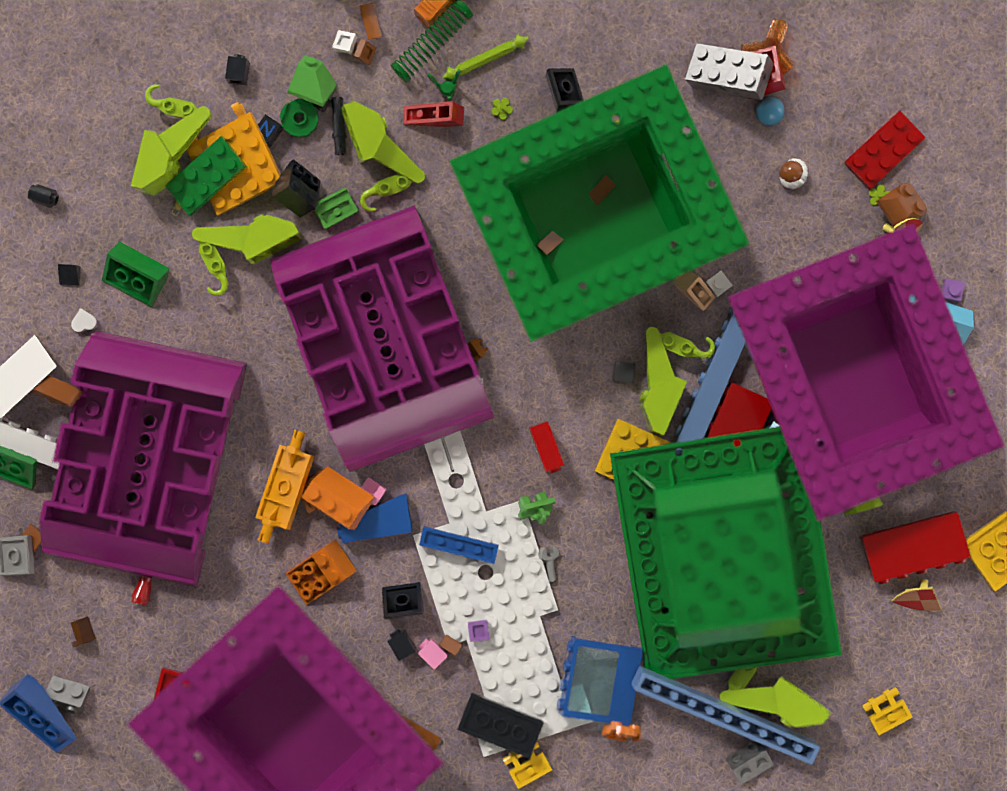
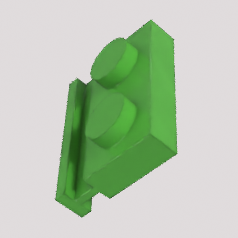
M346 187L318 201L317 208L315 209L325 230L359 213Z

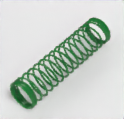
M462 0L453 1L450 5L451 8H446V12H442V17L439 16L438 21H433L434 26L429 25L430 30L426 29L425 34H421V39L416 38L417 43H412L413 48L408 47L409 52L404 51V56H399L400 61L395 60L391 64V68L402 80L408 82L411 80V77L397 62L402 64L413 76L415 74L404 64L401 57L407 60L419 72V69L407 58L405 53L413 57L423 67L422 63L413 56L410 49L415 51L425 63H428L416 50L414 44L420 47L432 59L431 55L419 44L418 40L422 41L433 54H436L434 49L425 42L422 35L428 38L440 50V47L428 36L426 31L433 34L443 46H445L444 42L433 33L431 27L435 28L446 41H449L446 35L437 28L435 22L441 25L449 36L453 37V34L440 22L439 18L443 19L457 33L456 28L445 19L443 14L448 15L457 27L462 28L457 20L449 14L448 9L463 24H466L465 20L454 11L452 5L468 20L473 17V12Z

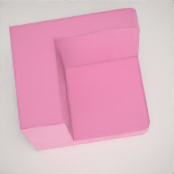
M367 478L361 487L375 496L372 502L375 506L378 505L387 491L385 487L371 478Z

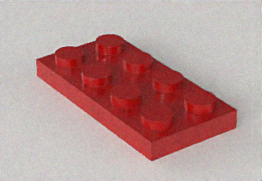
M899 110L843 163L870 190L926 137Z

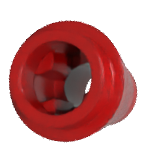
M140 577L131 595V602L147 606V602H150L151 578Z

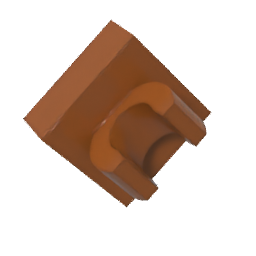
M360 39L355 44L357 46L356 52H352L351 55L363 64L370 65L377 48L367 40Z
M475 338L467 344L474 363L480 360L489 349L488 347L485 349L481 347L482 339L476 340Z

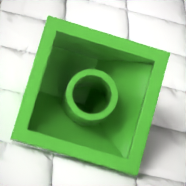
M304 55L297 65L287 93L323 107L336 89L337 83L323 62Z

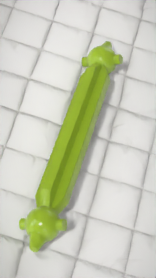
M517 34L514 41H507L458 64L455 69L450 66L447 67L446 74L442 77L443 79L453 80L458 69L461 70L460 75H464L513 52L516 47L522 50L525 48L524 45L529 40V37H522Z

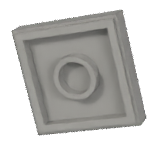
M32 535L0 537V576L35 574Z

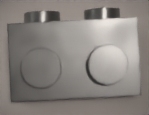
M52 676L46 692L57 709L59 707L65 709L70 714H82L84 711L83 705L89 694L90 686Z
M757 741L749 743L725 758L741 785L774 766L763 745Z

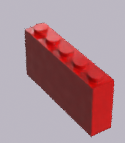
M729 383V386L726 385L722 394V402L718 404L715 410L714 420H711L708 426L706 438L763 429L772 408L768 398L735 383ZM739 439L734 440V446H739L741 441Z
M956 511L860 536L872 580L878 582V584L888 583L894 577L904 579L914 572L916 574H923L933 567L942 569L952 562L955 564L965 563L967 558H971L961 520Z

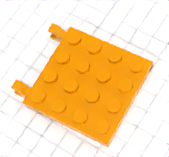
M239 102L231 105L238 117L236 120L201 139L196 137L187 148L191 160L194 161L220 136H223L247 166L210 199L218 216L270 190L281 175L253 113H246L243 104H239Z

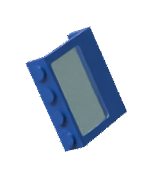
M571 636V641L569 640L567 643L568 659L564 661L563 666L565 676L560 683L562 694L561 699L559 698L557 701L558 713L563 717L605 723L621 722L622 725L629 726L631 724L636 694L632 681L641 664L643 648L636 645L624 646Z

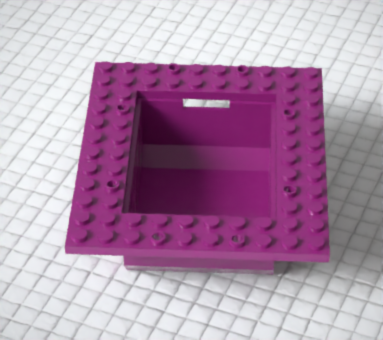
M914 224L727 297L818 521L1005 447ZM850 255L856 257L855 262L850 260ZM795 277H799V278H800V283H799V284L795 283V281H794V278H795ZM910 296L915 297L914 303L910 301ZM949 389L953 390L952 396L948 394ZM936 459L939 461V465L937 467H935L933 464L934 460ZM880 481L883 483L882 489H879L877 487V484Z
M280 585L276 586L127 723L128 727L188 791H351L354 787L356 788L353 791H415L444 764L441 758ZM229 638L235 639L236 643L234 645H231L229 643ZM188 680L190 686H185L183 681ZM195 753H200L201 758H196Z

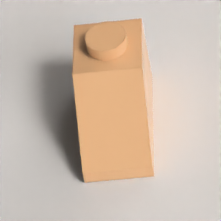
M692 271L676 277L672 281L679 291L702 311L716 298L700 276Z

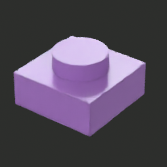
M947 278L944 279L942 288L944 299L960 302L965 283Z
M487 619L468 622L470 642L489 640Z

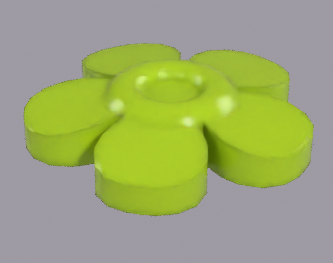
M503 98L501 102L499 99H495L492 102L494 108L491 109V113L493 116L499 114V119L501 120L506 119L507 114H511L513 111L512 106H507L509 104L507 98Z
M878 185L877 190L874 188L870 189L869 195L872 196L870 203L876 205V201L890 191H885L884 185Z

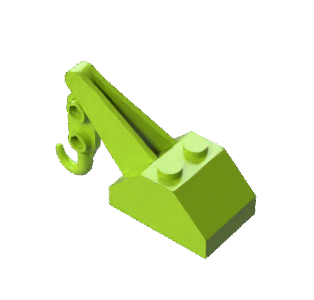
M157 84L147 88L145 92L146 102L158 108L166 115L183 119L159 135L156 132L144 130L131 187L142 194L155 196L166 189V185L181 172L180 157L212 118V112L206 106L196 108L192 102L170 97L160 100L153 99L151 92L154 89L160 88V85Z
M356 101L344 104L341 107L359 162L373 159L398 173L378 181L372 188L363 192L360 197V204L365 211H376V208L367 206V198L371 196L386 197L406 190L411 182L421 183L424 181V172L385 134L387 123L384 117L381 118L378 112Z
M262 214L253 219L254 222L248 226L196 227L193 229L192 237L200 243L199 253L207 269L221 282L220 290L213 291L208 287L207 291L213 296H220L227 291L229 285L226 277V266L216 246L244 253L246 259L255 265L304 239L299 228L293 222Z
M649 327L645 331L648 389L642 391L638 401L641 402L640 409L650 432L659 436L665 435L687 381L674 376L666 350L682 357L706 359L715 352V344L709 337H706V341L709 342L710 349L707 352H703L690 340L671 332L661 334L655 327Z
M758 667L735 670L728 681L729 689L720 694V700L731 705L778 714L782 717L780 721L788 727L824 724L832 714L831 711L785 677H780L773 687L745 689L757 672Z

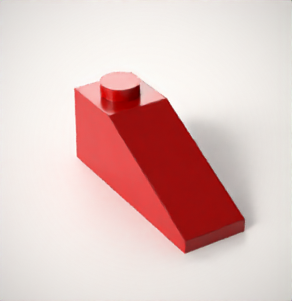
M455 102L404 106L403 125L463 126L464 107Z

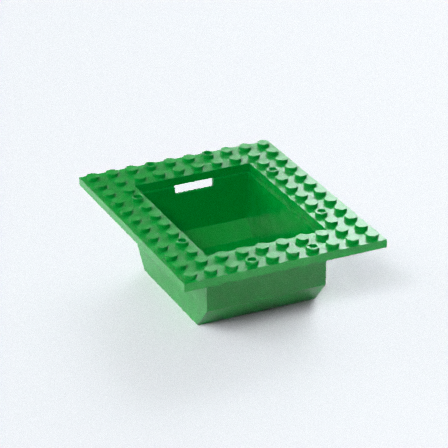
M667 64L449 160L531 343L750 244ZM613 116H618V117H619V121H618V122H614V121L612 120V117H613ZM689 128L690 133H684L683 129ZM662 154H663L664 157H665V160H666V162H667V164H668V166H669V168H670V170H671V173H672V175H673V177H674V179H675V181H676V184H677L679 190L677 189V187H676V185H675V183H674V181H673V178H672V176H671V174H670V172H669V170H668V168H667V165H666V163H665V161H664V159H663V157H662ZM526 156L529 160L528 162H522L521 158ZM606 175L616 186L596 206L588 194ZM708 182H714L715 187L710 188ZM489 217L491 220L489 223H484L483 218ZM553 231L564 240L546 255L537 244ZM675 242L677 248H671L670 243ZM509 271L515 272L513 278L508 277ZM585 283L586 289H580L579 284Z
M779 426L610 453L646 669L674 679L842 655L821 520L818 521L815 517ZM739 439L741 444L734 446V440ZM680 448L682 449L683 453L681 455H676L675 450ZM784 491L789 492V496L787 498L782 497V493ZM652 512L654 516L647 518L646 513ZM800 587L805 589L802 594L797 592ZM667 607L669 612L663 613L662 608ZM772 650L775 654L774 656H768V652ZM711 659L717 660L716 664H710L709 661Z

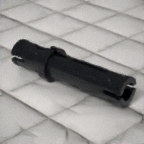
M332 97L334 154L339 156L341 148V156L347 154L345 141L347 133L345 132L344 116L341 111L343 97H338V105L337 97Z

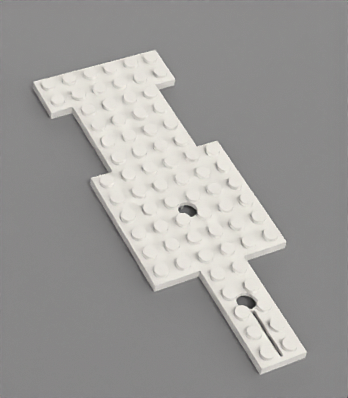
M461 431L444 438L442 437V440L440 438L424 444L449 520V524L434 529L499 545L495 563L492 564L420 546L419 542L422 532L413 535L444 634L449 635L458 642L467 640L486 698L544 720L538 739L593 722L591 720L563 717L558 713L557 701L559 698L561 699L562 691H560L561 680L540 618L542 615L557 611L558 608L543 561L539 559V549L529 518L520 520L518 516L520 512L519 501L486 511ZM454 473L462 475L464 479L463 485L457 489L452 488L449 484V477ZM483 565H488L493 569V576L488 580H483L478 575V569ZM487 619L489 640L470 642L468 622ZM582 683L572 686L568 709L591 713ZM478 738L483 757L507 750Z

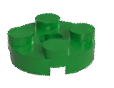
M298 98L283 106L280 120L283 128L289 135L302 138L309 137L316 130L319 116L311 102ZM303 114L304 121L297 123L295 116Z

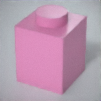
M433 637L430 640L426 638L418 646L420 648L418 654L434 670L449 654Z

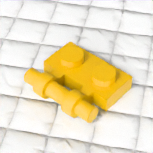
M896 687L883 691L882 695L876 698L872 697L867 700V703L861 705L865 712L873 710L874 714L870 715L868 719L877 735H881L913 717L903 699L895 701L893 698L899 694ZM888 701L889 706L880 710L878 705Z
M536 742L533 750L540 747L538 742ZM512 751L503 758L505 765L513 762L515 766L509 770V773L518 789L552 771L543 752L536 755L533 751L530 759L523 763H520L518 760L522 755Z

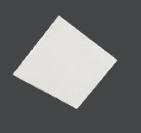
M35 335L0 366V418L57 367Z

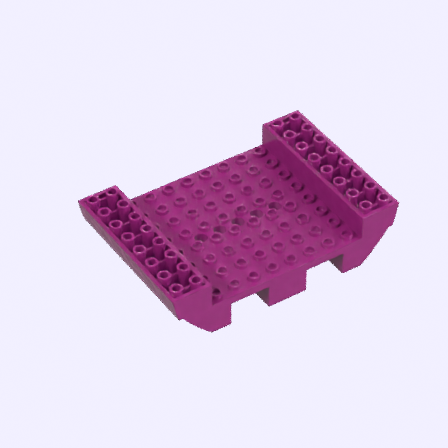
M415 205L270 259L276 287L282 303L287 307L298 337L296 342L308 375L314 381L324 409L323 416L349 472L494 418ZM364 293L372 295L370 302L364 303L361 301ZM377 311L379 314L378 318L375 321H370L368 319L369 312ZM377 329L385 330V336L382 339L375 338L374 334ZM384 347L392 349V354L389 357L381 355V350ZM389 366H398V373L390 375L388 373Z
M101 331L91 334L89 341L74 365L70 382L72 385H77V388L82 390L83 393L72 406L69 423H61L52 461L59 463L51 500L43 501L39 518L42 552L47 556L198 588L206 550L202 549L233 406L235 399H240L247 363ZM149 415H152L155 419L152 426H147L145 423V419ZM145 434L150 436V443L146 446L141 443V437ZM140 453L146 456V462L142 465L136 460ZM136 472L142 476V480L138 484L132 480V476ZM132 491L138 496L134 503L128 500V495Z

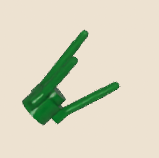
M457 70L452 82L445 81L442 84H439L428 73L427 76L436 88L440 90L442 97L447 98L450 102L455 94V86L457 85L461 70Z

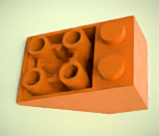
M335 539L285 574L304 603L308 605L357 572V570Z

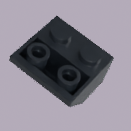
M292 159L275 182L272 197L301 218L317 208L321 180L304 168L303 165Z

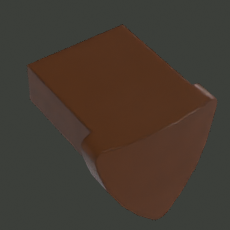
M88 616L70 622L76 641L71 642L73 648L96 639Z

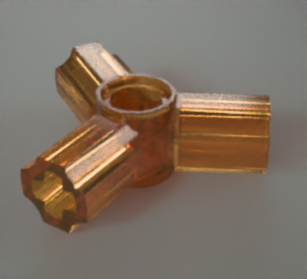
M773 19L764 41L741 44V51L748 52L765 49L767 45L776 46L784 75L795 66V63L781 47L789 26L782 19Z

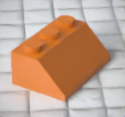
M327 466L311 481L302 498L348 529L355 530L375 499V496Z

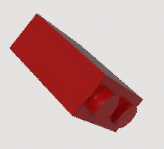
M548 421L530 427L529 430L544 471H549L550 474L560 471V466H563L564 463Z

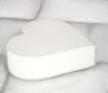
M81 308L71 323L72 329L77 332H84L86 329L93 330L98 325L97 319Z

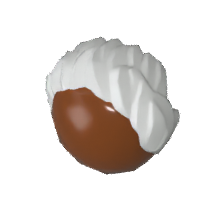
M791 159L785 162L779 171L780 182L789 189L800 188L808 177L806 164L800 159Z

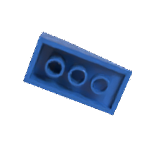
M29 674L12 685L0 699V707L56 753L75 741L76 736L44 687L38 683L36 678Z

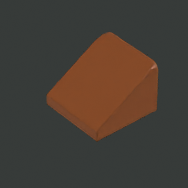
M30 523L22 536L32 535L34 552L41 543L40 529Z
M445 635L439 644L455 656L462 646L461 643L449 635Z

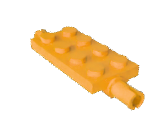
M294 429L290 445H287V447L279 445L255 518L262 520L263 523L258 541L269 544L273 529L276 526L287 530L291 529L315 457L301 450L306 435L304 432Z

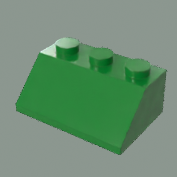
M119 241L107 253L102 281L152 308L167 281L170 268Z

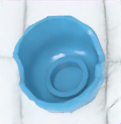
M766 96L759 100L755 106L756 117L764 125L773 126L778 124L784 117V105L776 97Z

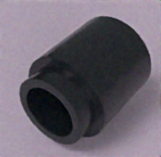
M37 184L32 185L28 191V199L33 203L52 208L58 203L59 195H57V191Z

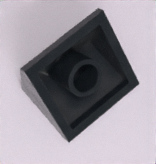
M549 68L546 70V79L556 112L584 101L574 68Z
M420 582L382 587L384 620L424 613Z

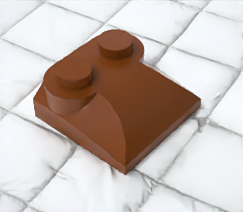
M906 182L876 201L893 227L906 219H919L927 212L925 202L914 187Z

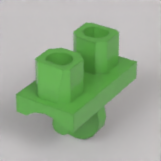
M545 492L535 495L534 499L536 502H531L529 496L521 497L518 502L520 507L518 516L520 520L531 517L532 521L537 520L539 524L546 522V517H549L552 511V505L556 503L554 497L548 498Z

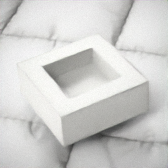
M338 30L332 48L338 52L352 54L358 37L354 33Z
M722 271L705 282L716 297L733 286Z

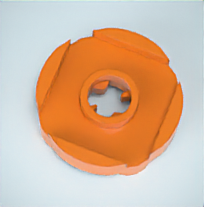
M611 722L602 727V736L606 735L607 739L626 741V739L632 738V742L641 740V727L638 725L626 727L622 726L621 722Z

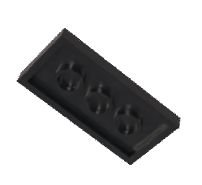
M471 692L457 730L530 759L544 720Z

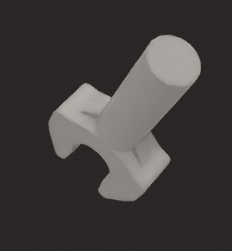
M549 545L550 554L548 556L545 547L540 548L538 555L539 559L546 562L548 580L553 582L556 581L554 559L559 556V551L554 545Z

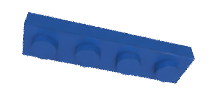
M423 526L419 542L420 546L492 564L495 563L499 547L498 544Z

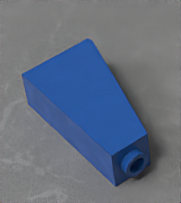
M402 494L366 511L355 530L348 529L340 524V528H337L339 539L346 543L413 532L407 494Z

